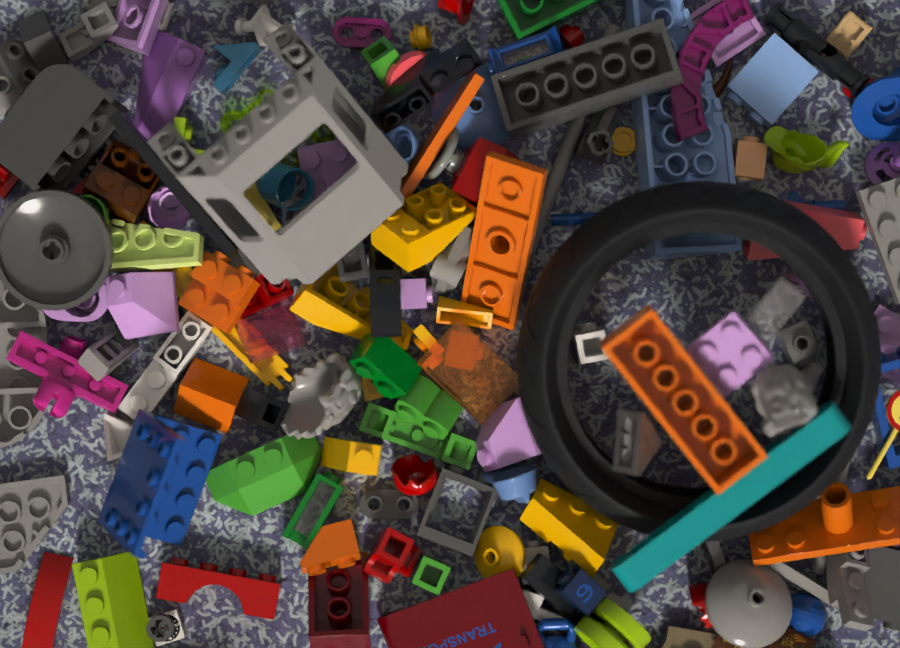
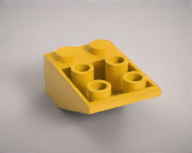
M439 182L404 199L403 206L371 232V245L409 273L433 261L476 217L477 208Z

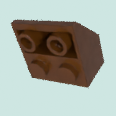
M113 139L85 183L82 195H93L105 203L111 216L118 220H124L126 223L136 224L161 179L135 150Z

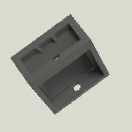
M450 464L448 469L442 467L419 526L417 536L472 557L497 491L482 476L478 475L476 480L465 476L467 470ZM447 477L488 493L470 541L428 525Z

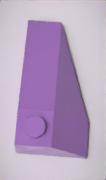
M161 31L157 32L149 56L144 55L134 119V125L147 140L151 139L169 122L173 125L174 116L180 117L210 57L205 50L181 38Z

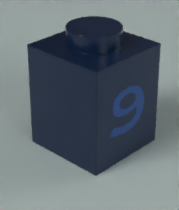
M575 567L572 570H565L557 580L559 585L554 589L578 613L589 616L607 595V592L584 570Z

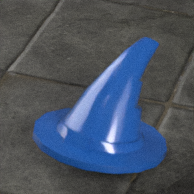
M900 65L889 76L878 78L863 87L856 94L851 105L852 123L860 134L870 140L900 141Z

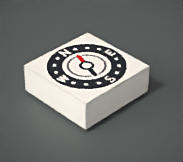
M178 608L161 613L169 615L173 619L175 631L168 640L163 642L155 641L156 646L185 638L186 634ZM158 620V624L153 627L154 632L159 631L158 635L164 636V631L169 629L167 623L162 624L164 620Z

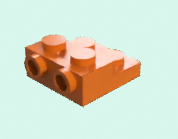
M205 250L202 266H195L190 274L193 279L177 304L229 335L261 284L253 279L255 273L240 264L236 269L228 264L231 259L223 253L215 250L211 254Z

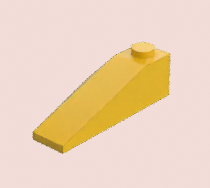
M337 263L314 283H301L289 308L291 312L313 325L362 340L364 335L371 333L370 289L365 286L360 290L352 281L341 283ZM401 319L402 337L390 338L406 352L413 330Z

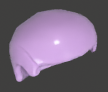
M166 185L156 188L148 200L147 210L150 221L157 228L182 229L191 216ZM178 206L175 210L166 209Z

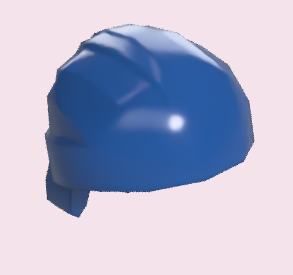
M797 592L791 594L792 617L789 627L808 637L817 635L822 631L827 619L825 605L819 598L810 593Z

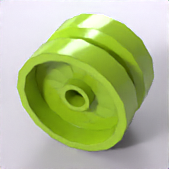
M606 597L592 611L596 620L584 616L573 628L581 640L590 648H645L652 640L649 633L629 613Z

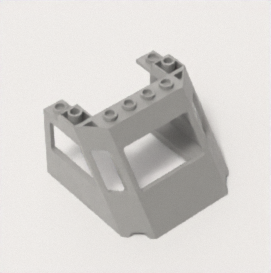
M285 22L263 42L293 74L292 77L200 156L171 122L149 139L147 143L181 184L271 284H280L284 279H299L303 284H312L403 206L404 196L400 192L402 177L408 173V164L320 56ZM327 124L356 159V165L281 230L275 231L245 198L244 191L319 126Z

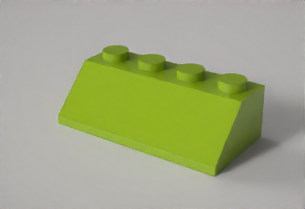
M123 552L72 564L88 648H155L154 641L147 634L149 615L137 557L133 556L130 552Z

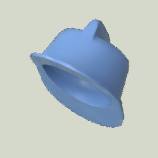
M516 462L485 472L482 477L494 486L502 500L528 503L529 494L537 489L535 470L538 467L524 462Z

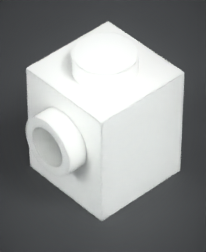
M588 322L578 325L579 330L572 331L577 358L581 365L609 359L598 343L606 337L602 325L596 326V322Z

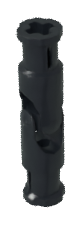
M778 2L765 16L763 23L767 26L771 25L782 34V39L806 57L831 80L839 81L850 90L849 94L855 97L865 87L871 77L868 74H862L851 65V60L822 38L800 18L795 19L783 9L784 6Z

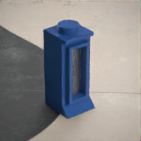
M553 26L545 32L495 49H488L491 59L487 60V66L490 74L494 75L564 51L561 43V33L556 26Z

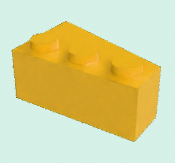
M542 478L537 484V489L530 495L529 502L526 503L520 516V520L547 544L550 541L553 542L564 552L562 557L568 562L571 560L575 561L591 578L594 577L605 560L618 527V523L601 515L577 496Z

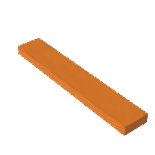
M472 71L467 75L416 158L409 166L408 173L402 177L400 192L403 194L404 199L413 194L483 84L484 78L476 72Z

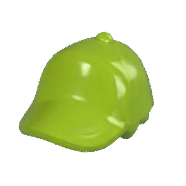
M780 126L770 128L764 135V142L773 150L772 160L774 165L778 169L790 174H802L815 168H829L837 162L842 152L849 146V142L844 140H836L827 146L815 135L799 133L797 130L790 131Z

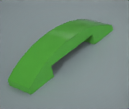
M371 402L367 403L358 427L359 431L391 441L466 470L470 469L477 450L475 447L476 441L450 431L444 440L431 438L424 433L423 428L419 424L404 421L399 417L398 412Z

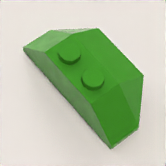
M285 435L209 470L206 483L214 501L254 516L307 492L321 457L322 449L316 436L308 439L302 437L297 440L295 436L289 437Z

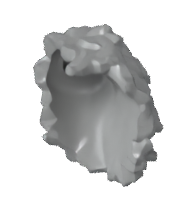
M335 352L324 360H319L310 366L303 367L299 373L294 374L295 380H292V388L289 391V396L286 398L289 402V407L286 408V414L283 416V421L280 425L289 437L295 436L297 440L302 437L308 439L321 435L323 430H329L333 425L341 423L362 397V377L345 357H341L339 353Z

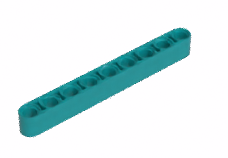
M829 401L817 409L816 415L810 418V422L801 425L797 429L793 428L788 434H783L764 448L763 451L767 454L768 458L721 494L717 495L711 488L616 559L610 566V569L626 590L632 593L640 589L851 430L852 425L835 402Z

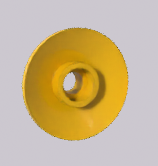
M497 525L485 529L481 533L474 551L476 567L484 578L511 568L515 569L516 575L519 578L525 566L526 557L523 543L513 530L505 526Z

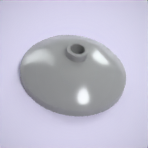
M738 559L720 567L710 578L705 592V609L711 625L727 642L741 648H762L777 641L787 630L792 617V599L785 581L767 565L754 567L752 559ZM753 594L759 597V603L753 601Z

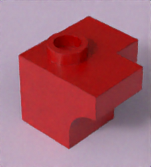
M388 526L380 531L361 571L386 584L391 582L395 573L408 578L422 550L413 544L415 540Z

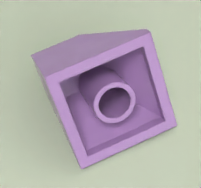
M130 272L108 276L105 281L107 307L124 339L129 340L180 331L175 272Z
M520 397L489 407L475 443L477 460L483 467L484 472L496 470L542 454L528 427Z

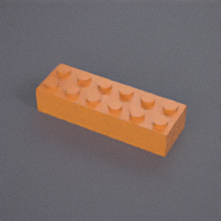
M649 304L598 342L602 350L717 495L721 494L768 458L767 454Z

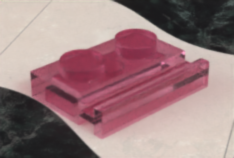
M291 304L237 321L235 328L245 352L248 353L250 364L297 349L307 343L306 339L302 336V330L295 313L289 310Z

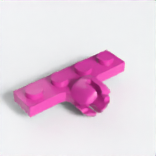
M20 331L6 357L10 362L38 375L42 379L33 403L43 412L51 398L56 400L49 412V415L53 417H64L76 397H81L114 414L128 388L127 384L109 375L100 381H96L79 365L78 359L23 331Z

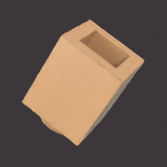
M744 136L743 140H738L735 143L733 154L735 179L757 182L764 179L768 145L760 143L761 138Z

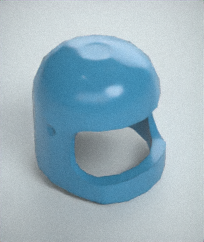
M284 163L275 164L258 179L257 184L258 191L265 201L289 211L304 210L310 204L315 192L314 179L308 173ZM294 171H296L306 180L305 194L297 205L285 206L282 203H285L295 190L296 177Z

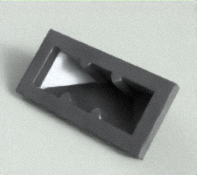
M622 408L618 409L612 470L640 476L662 445L661 438L646 414Z

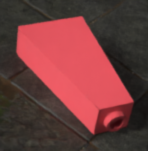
M783 200L815 220L836 240L843 250L858 249L860 240L865 238L867 225L859 213ZM745 239L743 254L747 260L780 258L762 245Z

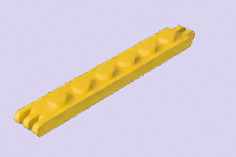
M144 220L140 222L142 224H147ZM191 267L152 270L153 272H175L177 297L179 299L193 279L190 276L193 271ZM242 318L237 321L229 335L201 319L213 328L211 331L267 387L273 383L282 391L285 386L277 379L280 375L289 383L293 380V377L286 371L289 365Z

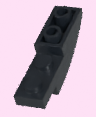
M467 38L443 53L439 48H436L401 75L376 102L370 114L384 133L387 134L435 104L436 102L433 97L435 94L483 65V62Z
M370 233L368 235L371 337H402L400 266L371 245Z

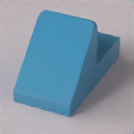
M255 42L213 46L216 52L230 62L228 66L222 65L213 77L216 80L213 86L224 96L261 51L260 46Z

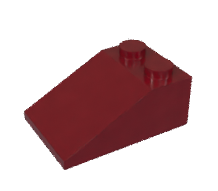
M368 551L360 552V560H356V564L341 569L338 568V565L328 567L325 573L315 576H309L308 573L309 642L311 648H371L369 574L361 571L368 558Z

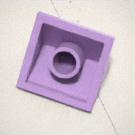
M119 0L114 14L119 27L106 41L149 56L169 0Z

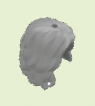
M782 364L766 367L756 375L750 388L755 399L756 409L763 416L762 430L769 437L788 434L793 428L797 429L801 425L810 422V418L814 417L818 411L815 406L816 398L812 394L811 384L793 366Z

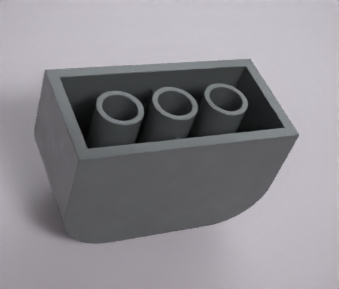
M67 64L51 65L42 70L32 83L25 87L22 96L5 113L4 119L0 123V164L35 191L47 189L67 191L116 128L110 122L109 117L120 110L126 115L129 110L76 68Z

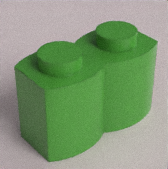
M419 374L408 393L400 396L393 408L404 421L419 424L423 428L424 433L429 437L444 440L464 409L465 404L453 394L440 389L434 382Z

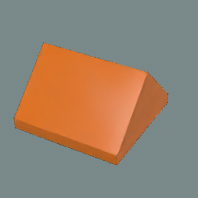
M194 357L180 383L173 413L228 434L235 418L234 413L250 378Z

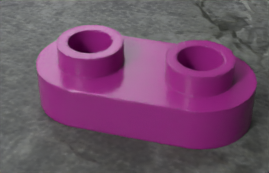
M343 17L335 22L332 29L335 42L343 48L365 49L376 41L371 37L372 32L375 30L381 31L382 36H385L389 42L392 37L390 26L384 20L374 18ZM349 28L353 31V35L350 38H344L342 31Z

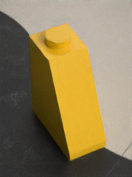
M324 436L320 466L345 472L377 476L380 470L383 444Z

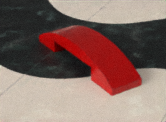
M44 552L29 607L22 648H55L54 642L66 587L69 584L74 561L73 557Z

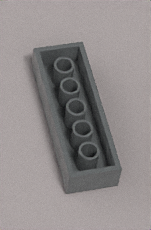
M663 18L490 76L506 130L512 139L684 83Z

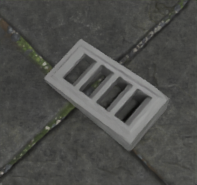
M116 327L88 347L79 358L78 363L96 381H100L132 355L140 345L134 339H124L119 328Z

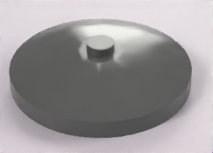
M41 190L16 200L0 217V280L7 290L21 302L42 310L58 311L69 309L90 299L101 289L107 280L114 256L111 231L98 209L83 197L64 190Z

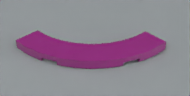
M722 0L716 4L692 28L678 52L676 59L684 83L670 87V107L674 129L679 142L708 130L702 108V78L707 63L719 42L733 29L754 18L748 0Z

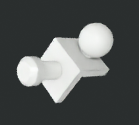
M261 5L251 20L238 18L234 24V29L239 36H246L248 32H254L258 45L266 46L263 41L282 25L271 18L267 5ZM289 24L294 30H296L295 24Z

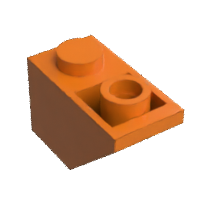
M351 519L320 528L300 561L302 574L309 573V576H315L325 573L328 567L338 565L340 569L355 565L356 560H360V551Z

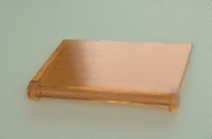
M460 319L416 362L419 367L480 424H483L518 387L517 374Z

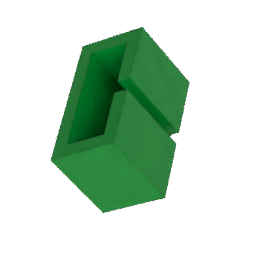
M371 333L364 335L348 361L361 377L372 379L371 383L377 388V391L390 400L406 395L423 368L390 337H371Z

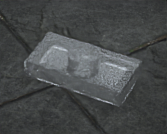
M780 276L744 321L763 342L768 344L804 301L806 293Z

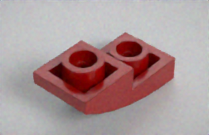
M263 274L256 276L254 280L261 285L239 319L264 310L292 296L294 291L289 281L284 279L280 284H271Z

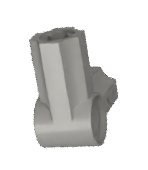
M466 226L438 254L429 274L432 277L430 282L434 286V292L445 295L457 288L467 266L466 261L469 256L473 234L471 228Z

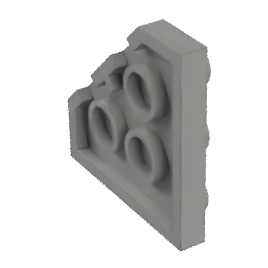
M66 474L0 483V574L19 571L70 505Z

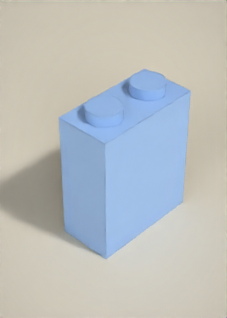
M774 32L724 90L728 93L726 98L734 106L740 108L742 105L750 112L748 117L759 127L765 125L769 128L819 71Z

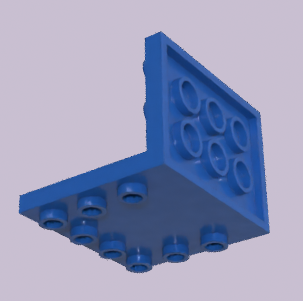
M139 409L97 522L128 552L136 557L145 558L146 552L142 549L146 537L181 546L223 435L210 429Z

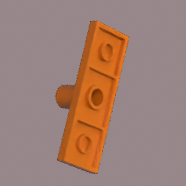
M490 151L485 161L461 302L493 310V324L514 330L518 325L548 169Z
M833 482L822 492L820 498L815 499L799 512L771 527L748 534L753 566L899 545L900 486L851 493L845 484Z

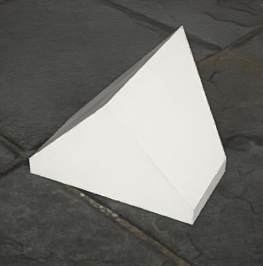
M111 412L106 413L103 423L108 462L121 458L134 420L118 412L114 414Z

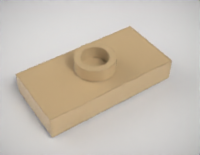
M849 10L825 40L849 58L873 28Z

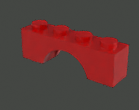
M171 556L170 561L162 562L156 598L186 603L197 589L207 585H220L230 589L237 595L245 615L273 620L276 617L282 586L281 581H276V575L260 572L258 577L247 575V570L230 567L229 572L217 570V564L200 562V567L188 565L189 559Z

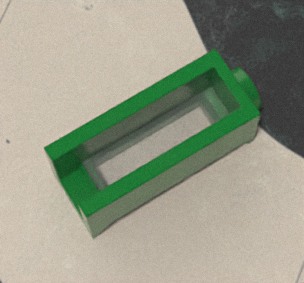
M326 471L324 476L317 473L282 536L291 539L308 550L345 489L339 485L342 479Z

